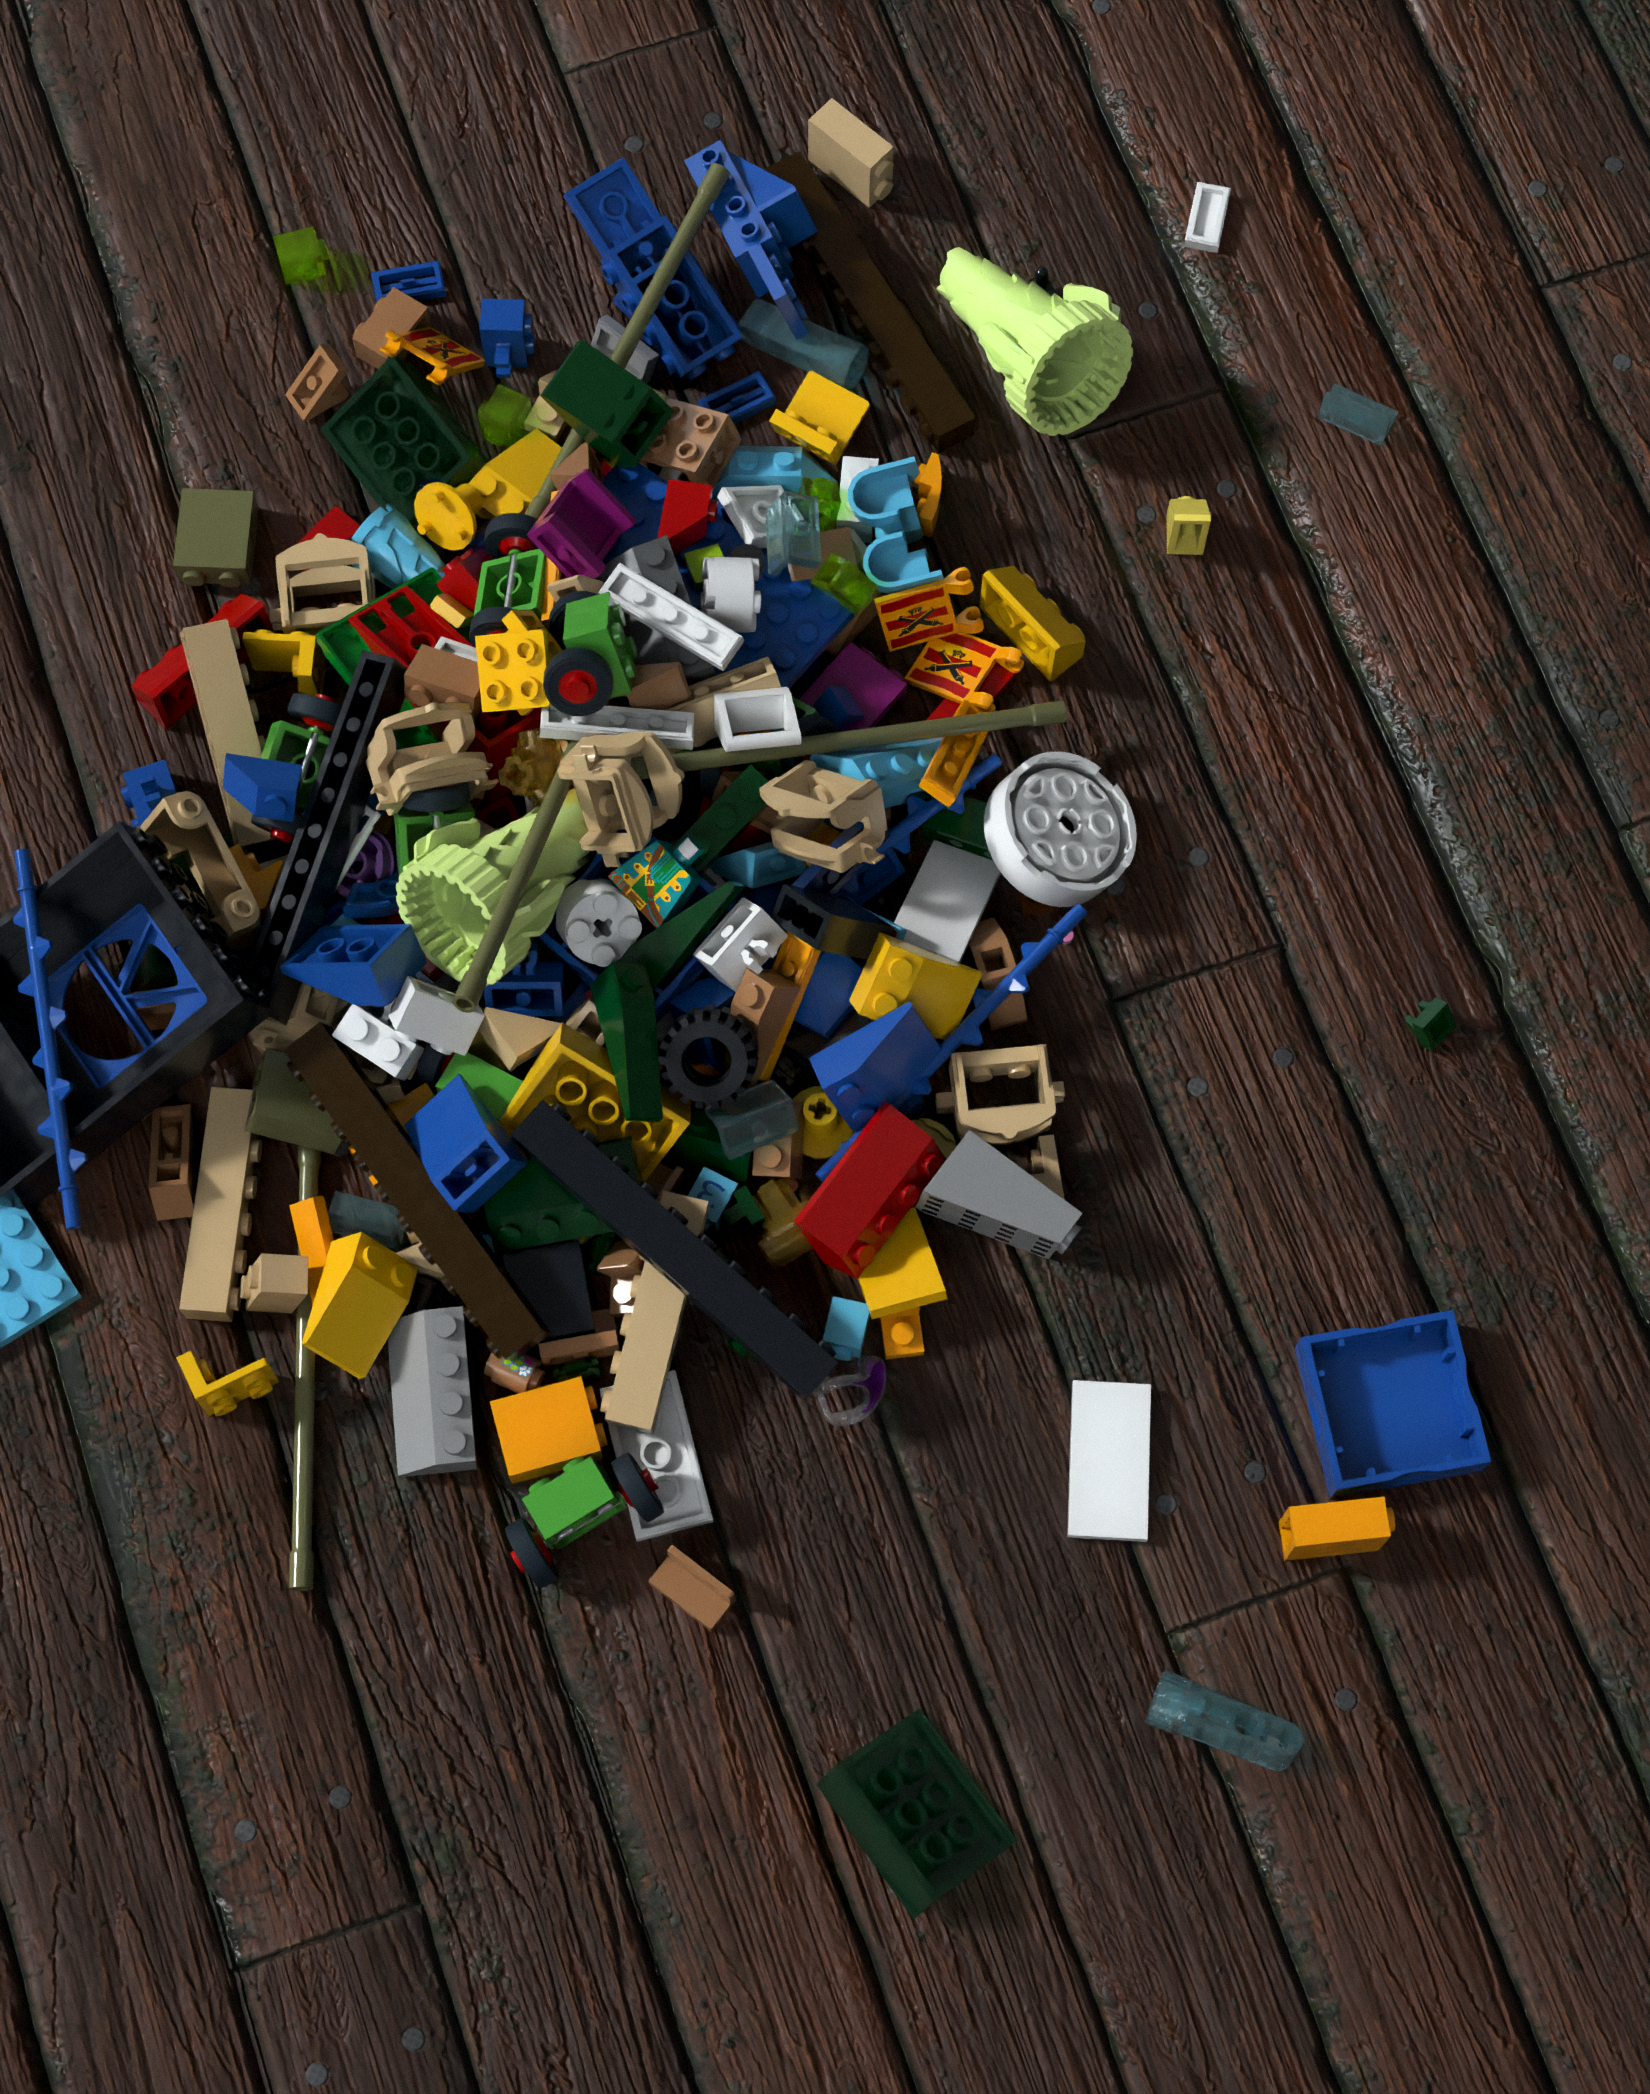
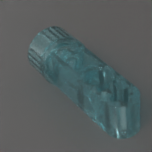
M761 299L753 300L738 322L740 333L743 336L741 340L804 371H814L849 391L855 388L868 363V346L842 334L831 332L805 319L802 321L809 334L796 340L777 306Z
M1167 1670L1163 1671L1145 1719L1146 1724L1176 1736L1182 1734L1274 1771L1287 1769L1303 1745L1302 1732L1292 1722L1197 1685V1682ZM1202 1713L1207 1714L1208 1718L1201 1717ZM1235 1726L1245 1728L1250 1735L1247 1736L1239 1733Z

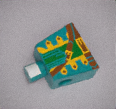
M689 835L676 848L667 841L657 840L625 862L621 867L614 870L608 877L657 929L680 914L702 882L701 876L691 865L704 852V849Z

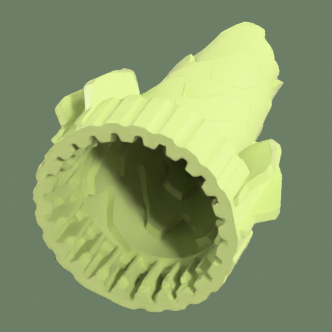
M960 247L947 252V261L941 271L940 285L937 287V290L949 301L959 318L976 332L979 338L978 342L983 346L992 367L997 372L1003 373L1006 377L1004 381L1005 397L1010 403V407L1038 432L1042 434L1047 433L1049 436H1056L1057 434H1069L1090 424L1100 413H1103L1109 407V404L1115 400L1120 388L1127 379V373L1130 371L1132 364L1133 348L1131 347L1132 339L1129 335V330L1121 323V308L1112 303V297L1108 293L1093 287L1070 283L1066 284L1063 288L1062 299L1056 293L1051 296L1035 282L1027 283L1016 272L1011 276L1000 266H996L986 258L982 259L979 255L974 256Z
M575 788L567 793L488 974L486 986L496 983L527 956V950L531 946L530 937H537L545 932L553 919L564 889L576 879L572 874L589 861L591 850H583L580 845V840L587 833L588 829ZM540 806L535 807L522 818L509 823L500 830L479 838L480 823L474 818L469 821H459L432 830L427 836L415 842L414 859L403 867V872L398 877L399 882L396 883V902L399 906L401 919L405 924L412 925L426 957L434 965L459 982H461L465 972L468 971Z

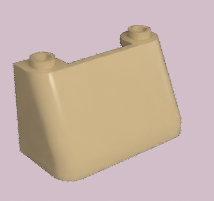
M188 791L164 797L140 828L146 834H155L162 840L168 849V852L165 853L168 860L184 856L215 915V918L210 920L212 922L216 921L229 936L226 943L230 949L239 952L251 947L257 942L263 925L258 903L206 804L201 797Z

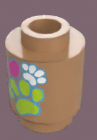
M491 1353L486 1363L484 1374L491 1377V1382L513 1392L522 1393L540 1388L545 1371L541 1370L542 1361L527 1354H524L516 1361L505 1360L504 1357L498 1359Z

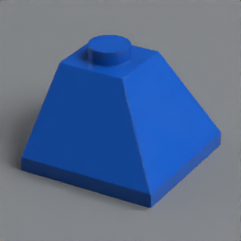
M821 951L794 1021L828 1038L854 1008L849 999L863 969L849 956Z

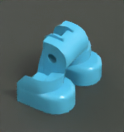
M915 456L871 467L859 472L852 479L848 488V502L855 517L863 524L873 527L876 540L866 549L863 557V569L870 584L879 592L885 594H892L944 579L941 570L930 572L926 548L908 552V544L916 542L923 536L909 483L914 481L920 473Z

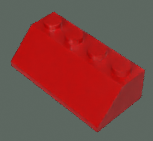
M240 594L234 600L225 602L218 610V613L207 622L228 619L229 627L236 628L240 641V649L236 650L239 664H245L250 660L242 641L244 632L254 633L256 630L263 629L274 633L265 605L261 601L244 594ZM183 644L170 648L158 664L152 669L141 672L136 678L135 683L131 685L137 701L166 730L198 704Z
M884 1102L794 1219V1223L825 1264L858 1279L865 1268L871 1264L874 1256L889 1236L894 1233L896 1227L910 1208L918 1201L925 1187L947 1159L931 1136L891 1104Z

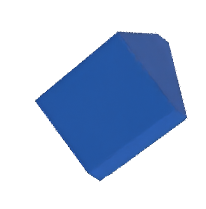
M829 686L814 703V707L819 715L831 721L836 726L838 732L864 718V714L845 686Z

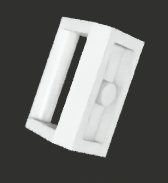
M788 687L714 694V729L725 752L801 744V732L792 695ZM784 728L785 730L778 732L757 733L737 736L732 735V733Z

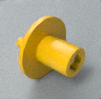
M441 482L425 485L417 493L414 501L415 516L419 523L417 531L421 535L426 534L432 542L441 548L452 551L464 549L474 540L477 531L475 514L483 506L481 494L475 487L466 483L459 485L457 488Z
M813 1086L803 1090L790 1101L804 1102L803 1155L814 1159H830L841 1148L840 1144L842 1142L845 1143L857 1131H852L821 1086Z

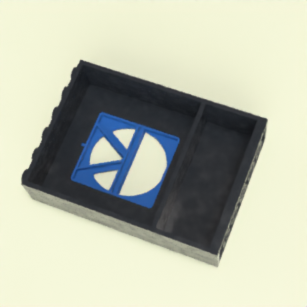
M118 821L39 886L36 892L42 937L53 941V948L45 957L51 1006L64 1010L65 995L69 983L79 966L85 961L144 1047L143 1051L128 1058L103 1060L88 1055L74 1043L68 1033L65 1021L55 1030L61 1077L73 1083V1090L65 1099L71 1148L86 1153L88 1161L75 1173L274 1013V1010L267 1002L270 999L268 991L260 982L251 979L247 973V970L250 968L247 961L240 953L230 949L226 943L229 939L228 934L216 921L212 922L205 913L208 910L207 904L196 892L191 893L185 882L188 881L186 874L177 864H171L165 856L168 849L162 840L155 834H146L139 826L133 828L121 821ZM20 902L0 918V1205L18 1209L25 1207L27 1211H30L60 1186L54 1139L38 1134V1126L50 1116L44 1068L33 1064V1057L41 1048L34 997L20 993L18 990V985L31 973L25 928L15 925L13 922L14 916L22 907ZM132 940L133 944L116 980L98 954V950L117 941ZM153 944L164 952L171 961L178 979L177 986L127 994L147 946ZM174 1002L176 1004L174 1015L163 1034L156 1038L136 1009Z

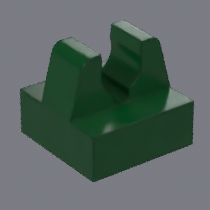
M1435 997L1432 1002L1420 1001L1418 1007L1421 1013L1416 1018L1411 1015L1405 1017L1409 1030L1418 1038L1421 1046L1430 1051H1433L1456 1027L1448 1003L1438 997Z
M746 1185L734 1191V1205L722 1213L723 1223L729 1233L747 1226L752 1235L764 1229L765 1217Z

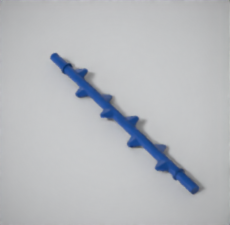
M992 753L969 771L956 800L949 808L934 797L928 802L913 795L906 798L908 816L888 830L890 837L876 851L883 854L892 847L906 854L910 851V833L940 810L946 808L958 815L962 814L965 811L963 793L969 789L973 790L978 782L1002 765L999 756ZM865 862L840 889L851 894L857 892L856 873L869 863ZM706 969V971L708 972V974H709L712 978H715V977Z
M18 849L14 851L19 885L17 893L20 894L22 907L14 916L13 922L15 925L25 928L31 971L18 985V990L20 993L34 997L41 1048L33 1057V1064L44 1068L50 1116L38 1126V1134L54 1139L60 1180L58 1191L62 1194L66 1230H75L82 1228L77 1192L80 1187L79 1184H76L75 1172L88 1161L86 1153L71 1148L65 1099L73 1090V1083L61 1077L55 1030L68 1018L67 1011L51 1006L45 957L52 950L53 941L43 938L41 934L36 899L38 887L34 884L30 850Z
M1077 903L1052 929L1049 928L1047 930L1048 934L1040 942H1024L1021 945L1024 958L993 990L976 988L972 996L975 1009L942 1043H938L941 1048L940 1052L893 1105L894 1108L899 1110L913 1094L928 1095L932 1091L929 1082L930 1076L961 1044L978 1047L982 1045L983 1039L979 1026L1011 993H1026L1029 991L1030 987L1027 976L1058 944L1061 945L1064 942L1063 939L1088 914L1080 904ZM866 1125L859 1128L845 1143L842 1142L840 1144L841 1148L815 1173L822 1183Z

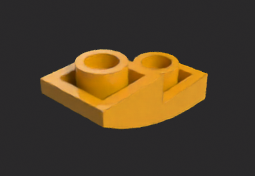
M933 452L927 464H920V473L914 480V483L919 485L918 499H920L916 511L923 535L930 538L932 537L939 514L942 480L939 455Z

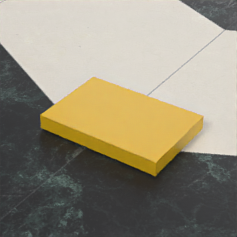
M915 1207L910 1208L896 1227L894 1233L889 1236L874 1256L871 1264L865 1268L858 1278L871 1319L947 1299L946 1289Z

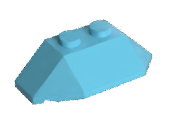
M738 446L712 491V500H717L720 503L717 495L722 487L781 485L796 510H837V481L803 447Z

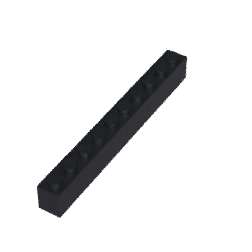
M362 650L248 964L250 968L247 970V973L253 981L257 980L268 991L270 999L267 1002L274 1010V1013L266 1020L287 1025L302 982L282 974L280 966L323 926L373 787L365 762L368 758V745L374 738L375 730L380 722L387 717L400 713L404 701V674L408 668L396 658Z
M542 1100L511 1133L512 1142L805 1402L837 1366L838 1362L833 1358L836 1355V1351L823 1339L818 1338L814 1341L804 1332L807 1326L790 1311L786 1315L774 1305L777 1299L766 1288L759 1285L755 1289L744 1278L748 1274L738 1263L732 1259H729L726 1263L715 1253L718 1247L710 1238L703 1233L696 1236L686 1227L689 1221L676 1208L672 1206L668 1210L656 1200L659 1194L648 1183L642 1180L637 1184L628 1176L627 1173L630 1171V1168L614 1154L608 1158L600 1151L598 1147L601 1143L592 1133L585 1128L579 1132L569 1123L572 1117L556 1102L550 1106Z

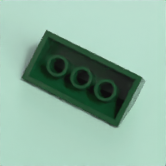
M632 1136L600 1142L601 1145L598 1149L608 1158L612 1154L620 1158L630 1168L627 1175L639 1184L642 1181V1176ZM525 1156L529 1163L484 1203L486 1221L495 1254L613 1232L529 1156Z

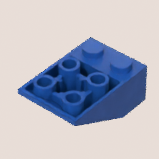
M458 1074L404 1125L431 1182L450 1207L457 1212L475 1213L529 1163L461 1074Z

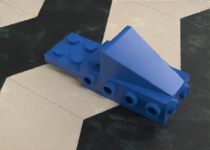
M721 140L684 160L698 188L712 163L720 164L730 172L717 200L710 207V211L757 297L759 298L770 292L796 340L809 334L802 321L808 318L789 282L795 276L788 265L794 261L788 249L814 235L818 230L795 186L727 151Z
M622 157L566 192L563 197L600 253L603 276L610 285L615 284L619 290L612 299L613 303L631 319L678 229L673 223H670L666 215H660L629 164ZM689 251L685 254L642 335L644 340L650 346L654 345L661 356L659 361L664 371L669 376L673 375L677 381L685 376L690 381L707 370L705 363L713 358H716L718 363L736 352L733 345L743 337L737 321L731 314H728L721 303L719 293L712 284L708 283L701 272L702 269L698 260Z

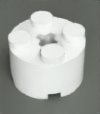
M705 557L701 580H704L700 599L701 612L736 633L755 632L756 613H760L761 592L755 590V581L759 579V559Z
M598 878L599 880H578L568 886L561 895L556 909L555 925L557 932L571 951L581 960L600 967L609 966L612 961L619 960L641 934L642 925L638 912L633 903L613 882Z

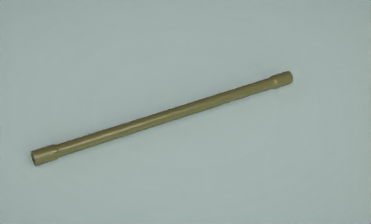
M712 163L690 209L610 357L612 361L624 369L710 207L717 200L730 175V172L720 164ZM573 428L538 494L532 499L525 515L539 519L551 502V492L557 491L549 474L581 444L586 442Z
M1063 701L1032 704L1028 707L805 736L801 737L800 745L725 752L722 747L671 754L677 768L686 772L1030 725L1035 727L1065 723L1067 710ZM632 757L630 764L640 779H649L644 757Z
M578 740L569 741L562 759L579 742ZM557 770L468 971L465 972L453 998V1005L462 1012H474L487 984L488 974L573 782L570 779L559 778Z
M298 1145L300 1202L318 1196L321 1151ZM298 1246V1256H301ZM309 1289L307 1296L297 1307L292 1550L289 1563V1589L294 1591L313 1589L314 1569L312 1515L316 1353L301 1345L312 1309Z

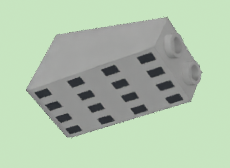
M971 1130L966 1133L925 1187L915 1206L921 1212L1048 1260L1055 1250L1060 1254L1064 1253L1081 1230V1227L1076 1222L1083 1214Z

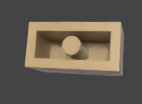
M261 1253L255 1263L249 1266L247 1275H242L240 1298L246 1299V1311L293 1313L308 1294V1256Z

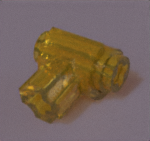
M539 727L518 732L519 740H516L517 746L510 747L511 756L506 758L504 767L498 770L501 786L508 787L513 795L527 796L528 800H532L533 807L541 806L563 757L559 739L541 738Z
M784 1178L777 1181L772 1179L759 1187L758 1192L752 1197L765 1217V1224H763V1239L759 1240L757 1244L772 1268L778 1265L782 1268L813 1249L794 1223V1219L807 1204L808 1200L805 1199L800 1202Z

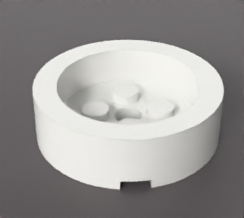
M1045 752L1029 758L995 787L988 799L984 813L986 843L999 871L1018 891L1037 902L1050 906L1070 907L1075 906L1077 903L1083 904L1091 900L1118 880L1124 870L1130 865L1136 849L1137 832L1135 819L1123 791L1118 784L1113 786L1098 772L1101 769L1098 765L1079 755L1067 752ZM1062 816L1073 823L1074 831L1072 833L1065 828L1062 822H1059Z

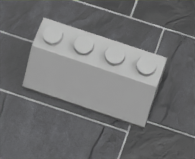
M463 1306L422 1310L401 1317L388 1337L398 1477L476 1470L477 1461Z

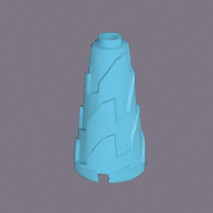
M386 503L388 512L381 506L376 509L351 538L354 542L367 548L371 575L391 589L398 587L431 567L436 570L441 578L445 576L442 569L446 564L440 559L432 546L412 527L400 510L391 503ZM351 564L359 569V564Z

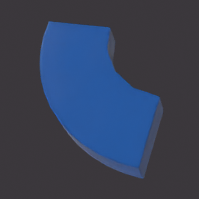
M398 871L378 882L353 883L343 906L344 917L376 918L399 913V906L396 902V883L399 882Z

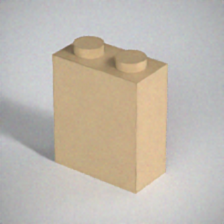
M831 98L808 120V160L868 208L878 199L883 200L888 196L893 187L894 146Z

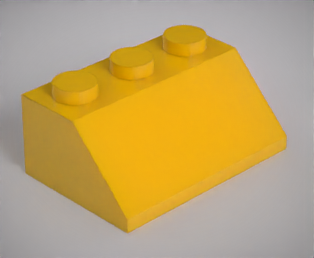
M1015 566L991 569L983 574L979 607L1050 682L1083 657L1086 643L1083 632L1077 625L1069 624L1061 616L1059 607L1052 599H1045L1039 593L1034 580L1028 574H1021Z

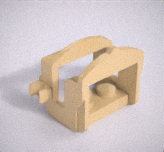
M318 533L312 540L293 545L276 556L280 608L269 610L270 623L274 632L283 631L284 634H290L295 631H302L316 636L317 632L377 599L368 551L364 545L345 539L327 538L324 534ZM359 564V569L344 565ZM309 569L289 579L288 571ZM361 591L362 605L344 603L336 608L328 609L307 607L297 612L296 597Z
M432 702L423 707L387 717L380 722L375 730L374 738L368 745V758L365 761L374 786L370 793H376L379 800L376 810H386L388 815H395L411 793L468 782L470 790L469 800H471L481 791L490 790L499 782L498 779H487V773L493 764L487 762L485 754L483 752H466L475 738V726L471 716L472 709L470 704H438L437 702ZM451 720L442 733V742L396 750L393 730Z
M627 732L619 735L598 734L582 737L560 761V767L557 770L559 778L573 781L588 829L587 833L580 840L581 848L583 850L597 851L598 854H602L606 867H621L619 858H629L628 852L642 851L651 840L653 829L662 826L668 819L675 818L679 813L682 801L681 781L684 779L685 774L677 768L668 749L653 732ZM642 750L658 806H652L646 787L626 760L603 759L602 756H628ZM610 781L612 782L615 795L613 794ZM618 830H626V831H627V833H616V832H617Z
M804 760L782 776L773 778L759 788L761 798L767 805L778 811L779 814L776 818L783 820V822L770 831L773 847L778 848L779 853L839 873L847 871L856 863L876 864L885 857L884 854L876 851L882 845L885 839V831L888 829L882 788L878 786L875 780L866 779L861 781L819 768L814 761ZM823 818H830L831 824L840 829L850 828L858 821L864 824L862 832L838 849L804 838L821 825Z
M1046 1044L951 1053L949 1066L951 1092L937 1093L935 1099L937 1114L953 1113L956 1135L959 1139H963L966 1133L971 1130L990 1145H1007L1025 1141L1043 1131H1048L1051 1127L1052 1118L1056 1114L1055 1103L1064 1102L1065 1089L1063 1081L1052 1082ZM1031 1072H1034L1037 1103L968 1110L965 1079L970 1078L972 1082H985L998 1075H1008L1009 1078L1018 1079L1027 1077Z

